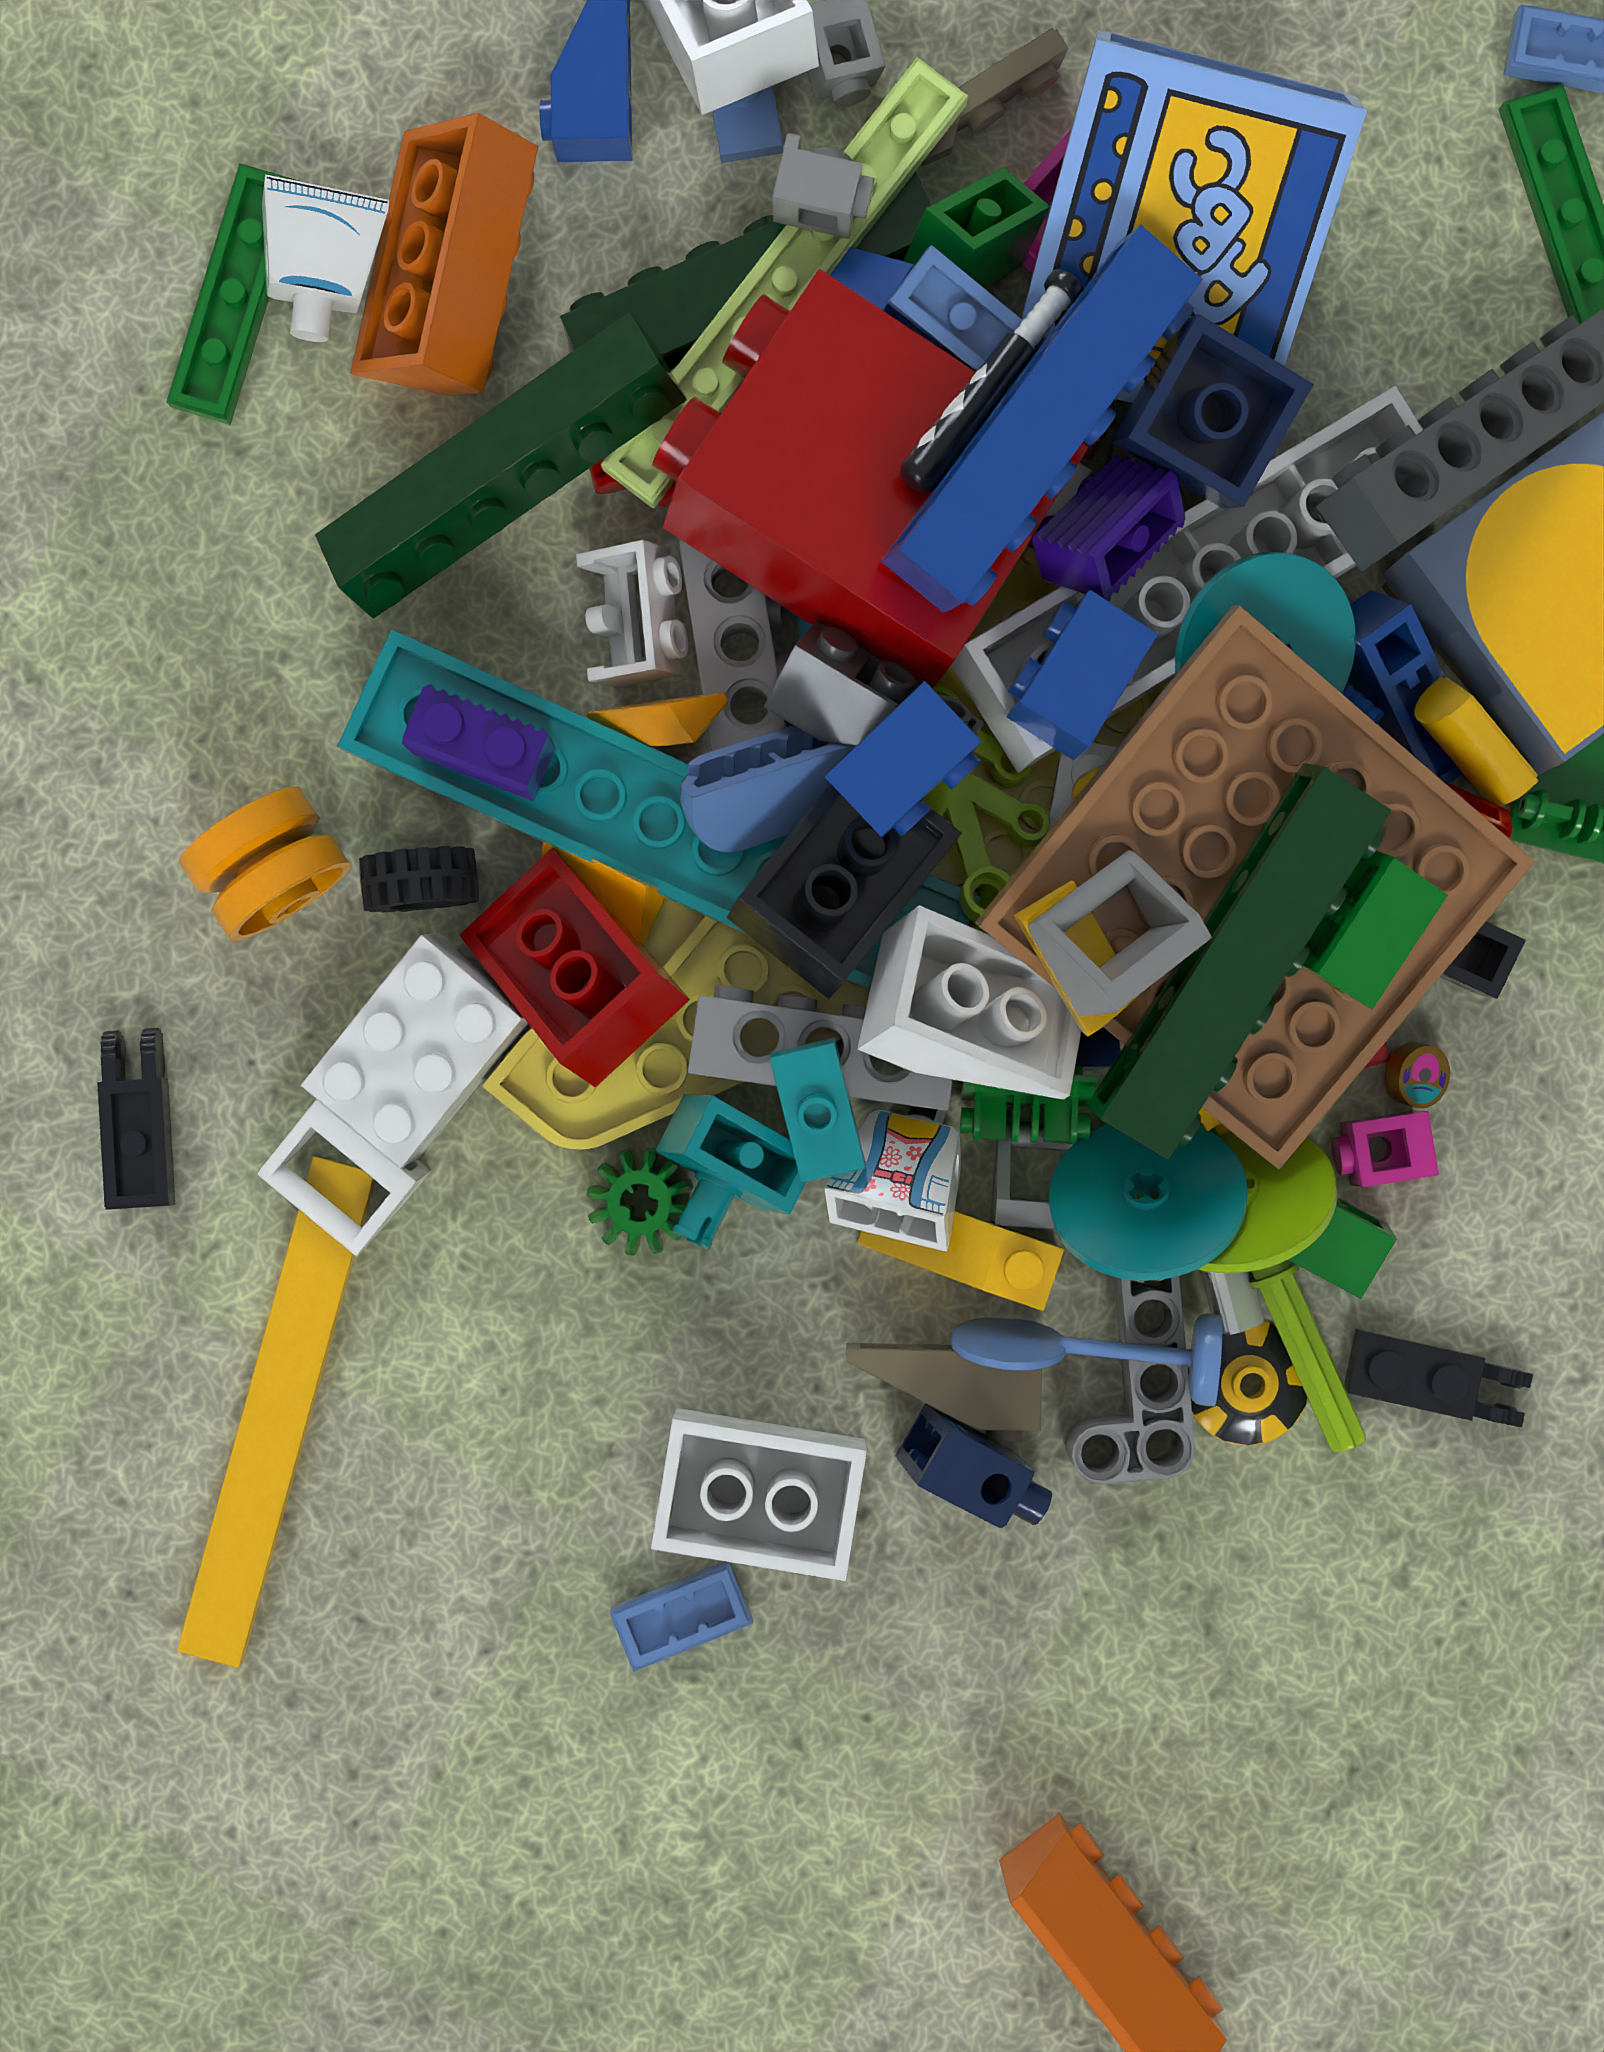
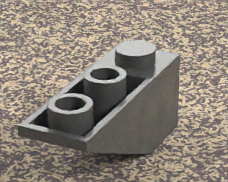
M817 620L794 646L763 707L819 741L858 745L911 695L921 683L916 681L911 672L902 665L891 661H883L859 646L855 638L848 632L837 627H828ZM939 695L977 736L985 722L973 716L967 706L961 701L950 696Z

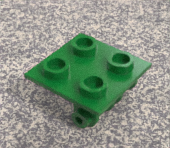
M1603 733L1563 764L1538 775L1536 778L1539 781L1524 795L1515 800L1511 814L1514 831L1509 838L1511 841L1604 864Z
M1075 1065L1070 1096L1065 1099L963 1081L961 1100L974 1101L973 1108L961 1107L960 1133H972L973 1140L1005 1141L1006 1104L1012 1105L1011 1142H1018L1020 1105H1030V1143H1037L1039 1106H1044L1043 1142L1076 1145L1077 1138L1089 1139L1090 1113H1078V1106L1087 1107L1086 1105L1099 1083V1076L1083 1075V1067Z

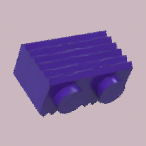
M1116 454L1095 476L1090 475L1086 477L1079 485L1076 495L1054 516L1050 515L1044 518L1036 530L1035 535L1032 537V542L1042 579L1083 594L1092 590L1110 602L1112 594L1119 593L1121 584L1127 585L1129 576L1135 577L1137 568L1143 569L1145 560L1151 561L1153 552H1159L1161 544H1167L1170 535L1175 536L1177 527L1183 528L1186 518L1177 476L1171 469L1166 473L1160 466L1155 470L1150 463L1144 466L1139 460L1133 463L1129 457L1123 460Z
M432 684L422 688L402 738V745L413 755L530 801L535 800L556 749L544 728L536 731L531 723L524 726L519 718L512 721L506 713L499 716L494 708L487 711L482 704L475 706L469 698L462 701L457 694L450 696L445 689L437 691Z

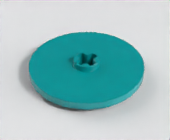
M1270 551L1248 555L1229 564L1215 574L1191 603L1183 619L1176 643L1175 675L1232 606L1240 605L1340 693L1343 692L1350 676L1356 643L1354 639L1356 638L1353 612L1349 600L1338 581L1330 572L1316 562L1286 552Z
M1105 1124L1091 1131L1089 1139H1079L1076 1145H1072L1064 1154L1053 1173L1049 1188V1206L1052 1222L1065 1247L1081 1262L1097 1271L1118 1278L1141 1281L1161 1280L1180 1276L1194 1271L1215 1259L1230 1245L1238 1234L1244 1222L1248 1203L1247 1181L1238 1157L1225 1141L1212 1131H1206L1201 1125H1199L1191 1141L1181 1149L1176 1147L1169 1160L1111 1125ZM1140 1192L1145 1194V1196L1136 1200V1194ZM1159 1192V1198L1153 1200L1149 1197Z

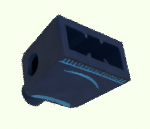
M926 1403L895 1455L917 1486L998 1528L1006 1526L1012 1515L1032 1525L1038 1524L1048 1511L1052 1500V1492L1032 1481L1034 1470L1016 1452L997 1441L987 1439L986 1435Z

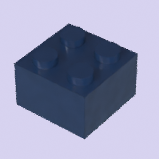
M1196 314L1189 317L1178 332L1165 344L1111 442L1143 462L1150 463L1155 469L1160 466L1166 473L1171 469L1177 476L1180 484L1222 509L1244 507L1314 384L1202 315Z

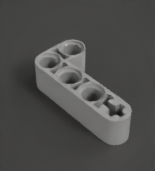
M1180 1276L1155 1280L1157 1282L1163 1280L1162 1288L1141 1285L1132 1289L1130 1287L1132 1280L1114 1277L1119 1342L1186 1349ZM1133 1280V1281H1137V1282L1144 1283V1281H1141V1280ZM1151 1299L1159 1300L1164 1309L1163 1322L1154 1331L1139 1332L1134 1322L1136 1309L1144 1301ZM1121 1359L1126 1414L1090 1417L1076 1423L1066 1438L1065 1448L1068 1459L1083 1478L1092 1483L1099 1484L1167 1479L1182 1474L1189 1468L1194 1459L1195 1452L1188 1366ZM1155 1364L1166 1365L1170 1373V1382L1167 1388L1158 1395L1150 1396L1143 1394L1140 1388V1377L1144 1370ZM1160 1429L1173 1430L1176 1443L1172 1453L1161 1459L1148 1457L1146 1442L1149 1436ZM1101 1434L1111 1437L1113 1447L1107 1460L1097 1465L1087 1464L1082 1460V1447L1091 1436Z

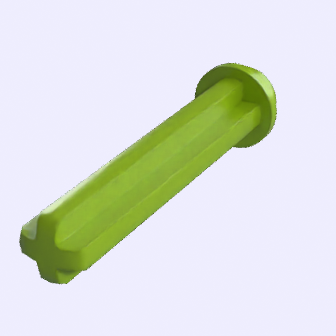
M1286 1260L1268 1268L1251 1271L1254 1279L1249 1282L1252 1289L1259 1288L1330 1449L1334 1452H1342L1360 1445L1366 1440V1433L1294 1273L1299 1270L1298 1265L1293 1262L1289 1263V1260Z

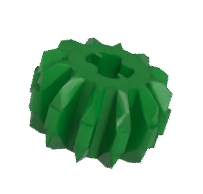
M652 1147L646 1148L643 1154L642 1168L637 1169L634 1155L630 1149L620 1151L619 1161L625 1174L621 1175L612 1165L604 1162L597 1170L605 1180L612 1184L611 1188L593 1185L587 1189L588 1197L607 1201V1207L596 1209L588 1215L590 1223H599L610 1217L614 1225L604 1233L602 1241L610 1245L619 1237L622 1231L629 1233L625 1244V1253L634 1256L640 1247L641 1235H646L649 1249L653 1254L661 1253L664 1248L663 1240L658 1231L660 1227L671 1238L675 1240L682 1238L672 1232L677 1222L671 1219L670 1215L681 1216L687 1203L675 1202L674 1196L687 1193L694 1188L691 1179L682 1180L671 1186L667 1178L676 1172L680 1166L672 1160L666 1162L660 1172L653 1170L657 1160V1152L655 1151L656 1148ZM636 1184L649 1186L648 1196L658 1200L656 1213L649 1209L645 1212L646 1218L639 1219L635 1217L634 1206L624 1203L626 1191L628 1190L630 1193L637 1191Z

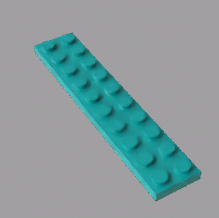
M391 629L337 747L349 754L549 845L594 863L592 861L593 858L658 887L657 892L665 898L744 934L746 933L726 917L740 894L789 836L786 835L738 852H720L708 847L695 835L683 814L680 802V785L688 775L687 763ZM432 684L437 691L445 689L450 696L457 694L462 701L469 698L475 706L482 704L487 711L494 708L499 716L506 713L512 721L519 718L524 726L531 723L536 731L542 728L545 729L556 749L534 801L413 755L402 745L403 735L423 687ZM929 874L887 929L919 905L968 926L971 919L965 915L959 902L961 888ZM974 894V900L978 904L981 897ZM882 935L846 979L847 981L870 991Z

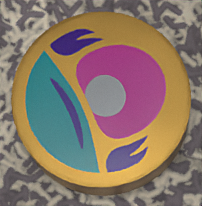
M1409 1042L1397 1048L1389 1058L1385 1070V1085L1389 1095L1396 1102L1415 1108H1427L1436 1104L1446 1092L1450 1080V1066L1445 1054L1437 1047L1417 1042Z

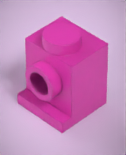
M1407 1111L1340 1122L1342 1136L1332 1139V1155L1337 1173L1339 1175L1348 1174L1350 1185L1368 1187L1439 1175L1429 1111ZM1374 1137L1382 1138L1387 1145V1153L1379 1161H1374L1370 1157L1368 1143Z

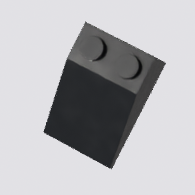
M830 784L740 894L726 918L826 998L830 999L962 832L931 808L902 837L894 828L881 837L835 787Z

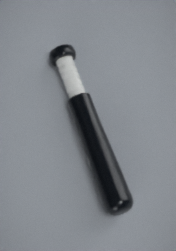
M1056 269L1050 273L1044 283L1046 293L1035 304L1033 310L1028 313L1027 318L1021 322L1020 327L1014 333L1006 334L984 364L909 453L900 467L901 477L908 487L919 493H929L939 484L1035 355V346L1039 344L1066 308H1070L1084 289L1081 282L1073 274L1062 269Z

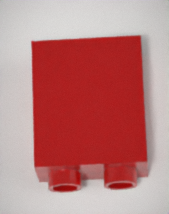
M819 268L791 311L765 294L761 295L752 306L732 338L722 360V364L745 378L723 412H718L694 396L685 405L672 424L652 464L653 467L676 481L663 528L809 624L813 625L818 620L828 627H837L848 632L855 638L859 646L883 661H891L902 665L911 672L916 681L921 684L925 681L933 689L957 658L1062 489L1052 499L1048 498L1045 494L1042 496L1030 513L1038 520L1035 527L1013 552L1008 551L1006 548L1002 550L990 567L998 574L995 581L973 606L964 602L943 613L881 562L882 558L932 493H919L908 487L901 477L900 467L916 444L976 372ZM1082 443L1070 458V461L1077 466L1089 447Z

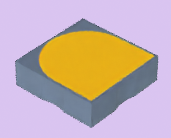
M1604 411L1411 549L1382 573L1399 598L1412 604L1424 632L1433 644L1445 653L1461 670L1479 704L1538 775L1563 764L1604 733Z

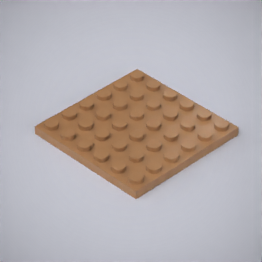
M1236 605L1227 611L984 910L975 924L1055 988L1014 915L1071 880L1075 882L1078 888L1126 851L1130 850L1138 854L1204 920L1303 763L1326 767L1391 809L1392 811L1383 823L1386 832L1377 851L1395 857L1448 894L1447 898L1373 1010L1362 1005L1346 993L1343 994L1302 967L1293 976H1286L1271 998L1274 1000V1008L1268 1021L1256 1034L1251 1035L1249 1033L1236 1053L1235 1057H1237L1238 1063L1231 1079L1220 1091H1212L1202 1107L1279 1170L1513 890L1535 861L1240 605ZM1127 885L1091 911L1115 954H1118L1151 928ZM1172 969L1139 994L1135 1001L1103 1026V1028L1125 1045Z

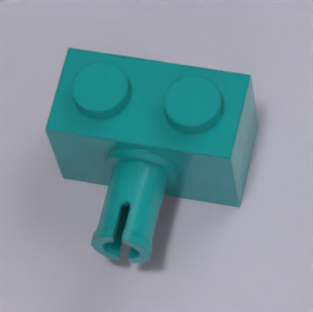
M684 1094L655 1150L695 1173L694 1178L698 1180V1183L672 1232L682 1238L686 1236L688 1242L710 1250L712 1241L733 1199H741L759 1210L790 1215L806 1183H801L789 1139L713 1095Z

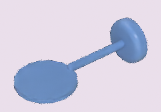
M1211 1313L1200 1315L1194 1324L1191 1349L1064 1337L1053 1328L1034 1321L989 1317L972 1319L957 1325L951 1333L950 1342L953 1351L962 1358L982 1366L1002 1370L1047 1368L1061 1362L1066 1353L1190 1366L1189 1394L1192 1401L1199 1405L1215 1407L1221 1367L1223 1317L1221 1314Z

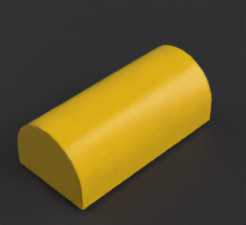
M1440 676L1420 696L1414 711L1416 719L1484 799L1497 805L1507 804L1524 795L1539 781L1536 778L1538 774L1475 697L1448 677L1443 678Z

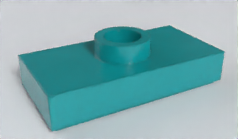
M835 1038L771 1052L769 1058L801 1183L865 1169L866 1161Z

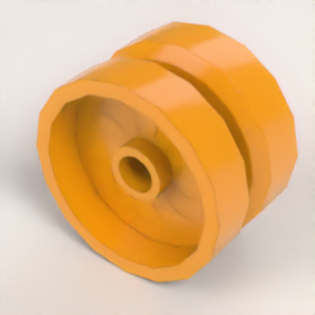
M300 787L283 788L239 808L200 835L183 852L179 860L181 867L200 893L220 892L211 912L232 941L249 938L284 921L329 891L351 868L349 861L331 835L311 836L320 818Z

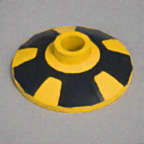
M1263 1321L1261 1325L1232 1335L1222 1334L1220 1378L1215 1407L1199 1405L1191 1399L1193 1416L1206 1431L1216 1438L1236 1445L1263 1444L1286 1433L1302 1415L1308 1398L1276 1326ZM1249 1373H1256L1261 1378L1260 1390L1252 1396L1243 1395L1240 1389L1242 1378Z

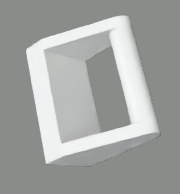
M316 1099L257 1175L357 1257L404 1205L431 1170L419 1160L399 1168ZM316 1131L390 1192L363 1228L286 1165Z

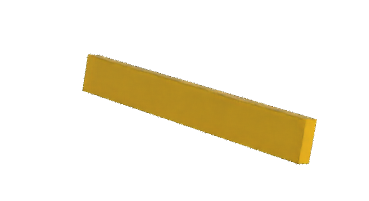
M313 1156L306 1182L363 1228L376 1180L360 1167L321 1156ZM299 1209L177 1648V1652L239 1668L245 1659L355 1258L354 1254Z

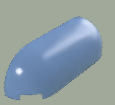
M792 725L705 753L688 763V775L680 785V802L683 814L695 835L708 847L720 852H738L789 835L830 786L831 783L825 776L857 745L819 741Z

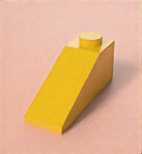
M958 1210L954 1211L950 1244L947 1252L865 1231L860 1232L857 1244L1041 1311L1045 1309L1065 1250L1057 1244L1001 1225H995L990 1221Z

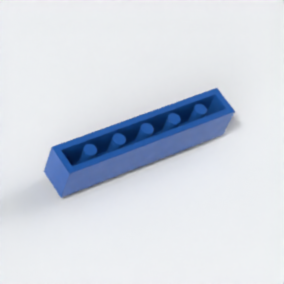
M1139 225L1120 241L882 558L881 562L943 613L964 602L970 606L975 605L988 591L998 575L990 567L1004 548L1010 552L1016 550L1035 527L1038 520L1030 513L1042 496L1045 494L1048 498L1052 499L1066 485L1076 471L1077 466L1070 461V458L1084 441L1089 446L1092 445L1112 423L1117 413L1109 406L1122 388L1130 393L1151 370L1156 361L1148 354L1161 336L1166 340L1172 338L1194 311V307L1187 300L1203 279L1142 225Z

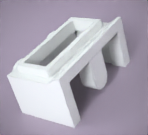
M640 540L576 554L577 567L603 575L606 604L588 608L585 613V620L588 629L592 633L609 637L612 667L603 665L588 668V681L621 688L632 684L681 676L680 658H684L687 655L688 636L682 622L676 619L674 595L681 591L682 573L677 560L670 555V550L657 544ZM638 574L646 661H642L634 580V575Z

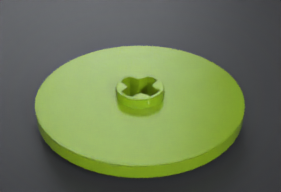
M1215 1127L1210 1129V1131L1230 1146L1241 1162L1247 1181L1248 1203L1244 1222L1234 1240L1221 1254L1206 1265L1198 1268V1270L1215 1273L1256 1271L1282 1263L1296 1256L1315 1242L1329 1225L1337 1204L1336 1177L1332 1164L1324 1151L1306 1137L1278 1170L1231 1131L1219 1135ZM1143 1192L1139 1193V1198L1145 1196ZM1159 1192L1149 1197L1155 1200L1159 1198Z

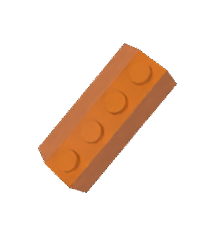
M480 113L404 131L389 197V208L380 237L350 374L447 396L484 393L486 381L493 370L494 358L492 354L499 322L507 307L506 291L513 259L520 248V228L525 205L534 185L533 169L538 151L537 145Z
M1058 1813L999 1860L1010 1904L1125 2052L1221 2051L1227 2039L1216 2017L1224 2010L1219 2000L1200 1976L1192 1982L1186 1978L1176 1965L1184 1957L1174 1941L1161 1925H1158L1152 1931L1145 1925L1137 1914L1144 1907L1140 1898L1121 1874H1118L1111 1880L1097 1862L1104 1856V1853L1082 1823L1077 1824L1071 1829L1060 1813Z

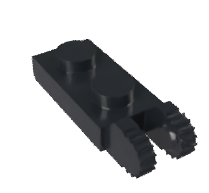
M146 1028L142 1030L140 1039L142 1079L124 1080L126 1074L125 1041L119 1030L105 1031L103 1036H101L100 1042L102 1082H97L104 1207L106 1210L175 1205L168 1078H164L163 1033H161L159 1028Z
M1356 1329L1344 1386L1348 1394L1470 1421L1473 1420L1474 1416L1492 1422L1522 1427L1525 1416L1524 1412L1518 1411L1514 1406L1502 1403H1495L1493 1405L1477 1401L1482 1377L1498 1381L1501 1385L1520 1389L1522 1387L1531 1388L1533 1373L1485 1362L1486 1358L1473 1354Z

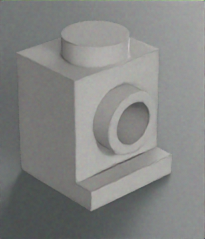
M822 0L809 3L813 11L819 66L809 70L808 74L816 100L833 96L836 106H847L864 100L871 94L870 87L876 85L886 67L867 0ZM831 54H840L847 62L834 65Z
M787 133L772 196L773 222L849 239L854 217L865 219L867 217L875 178L862 175V163L852 161L851 157L846 153L827 147L816 148L813 152L802 150L800 135Z

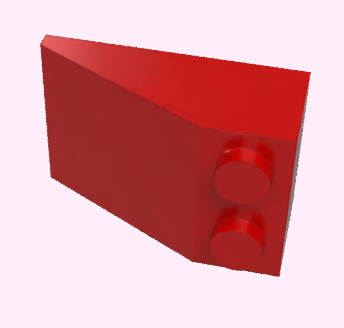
M553 848L459 935L557 1061L595 1088L690 1000L655 957L632 935Z

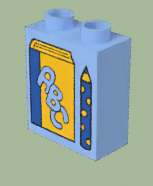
M1098 29L1021 319L1027 318L1028 313L1033 310L1035 304L1046 293L1044 283L1052 271L1062 269L1070 272L1085 288L1114 247L1139 225H1142L1203 279L1187 300L1194 307L1190 317L1196 314L1202 315L1285 366L1367 109L1353 95ZM1066 308L1061 313L1060 317L1055 321L1053 326L1050 329H1048V332L1044 336L1045 339H1047V337L1056 327L1058 322L1067 312L1068 308ZM1161 336L1148 354L1157 360L1168 340ZM1150 371L1135 389L1128 393L1122 388L1115 399L1133 403Z

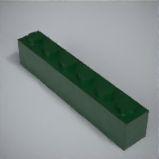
M916 171L856 249L904 261L926 208L931 206ZM773 215L762 217L749 224L744 229L742 236L721 245L718 241L703 243L692 249L686 255L685 261L665 270L658 266L644 269L629 279L627 282L628 286L605 296L602 292H595L581 297L570 306V312L560 316L572 350L574 351L630 311L659 349L669 369L676 368L786 224L773 222Z
M629 311L316 533L315 537L337 587L373 619L687 401L659 349Z
M1307 763L1302 764L1203 920L1212 938L1172 969L1086 1105L1097 1117L1169 1160L1176 1147L1181 1149L1191 1141L1201 1122L1199 1111L1211 1092L1220 1091L1231 1079L1238 1063L1235 1055L1248 1034L1253 1035L1260 1031L1271 1016L1274 1008V1000L1271 998L1284 978L1296 974L1307 960L1311 951V943L1308 941L1322 919H1328L1333 916L1344 902L1348 893V885L1345 884L1358 862L1370 858L1380 846L1386 832L1383 823L1392 811L1391 809L1326 767Z

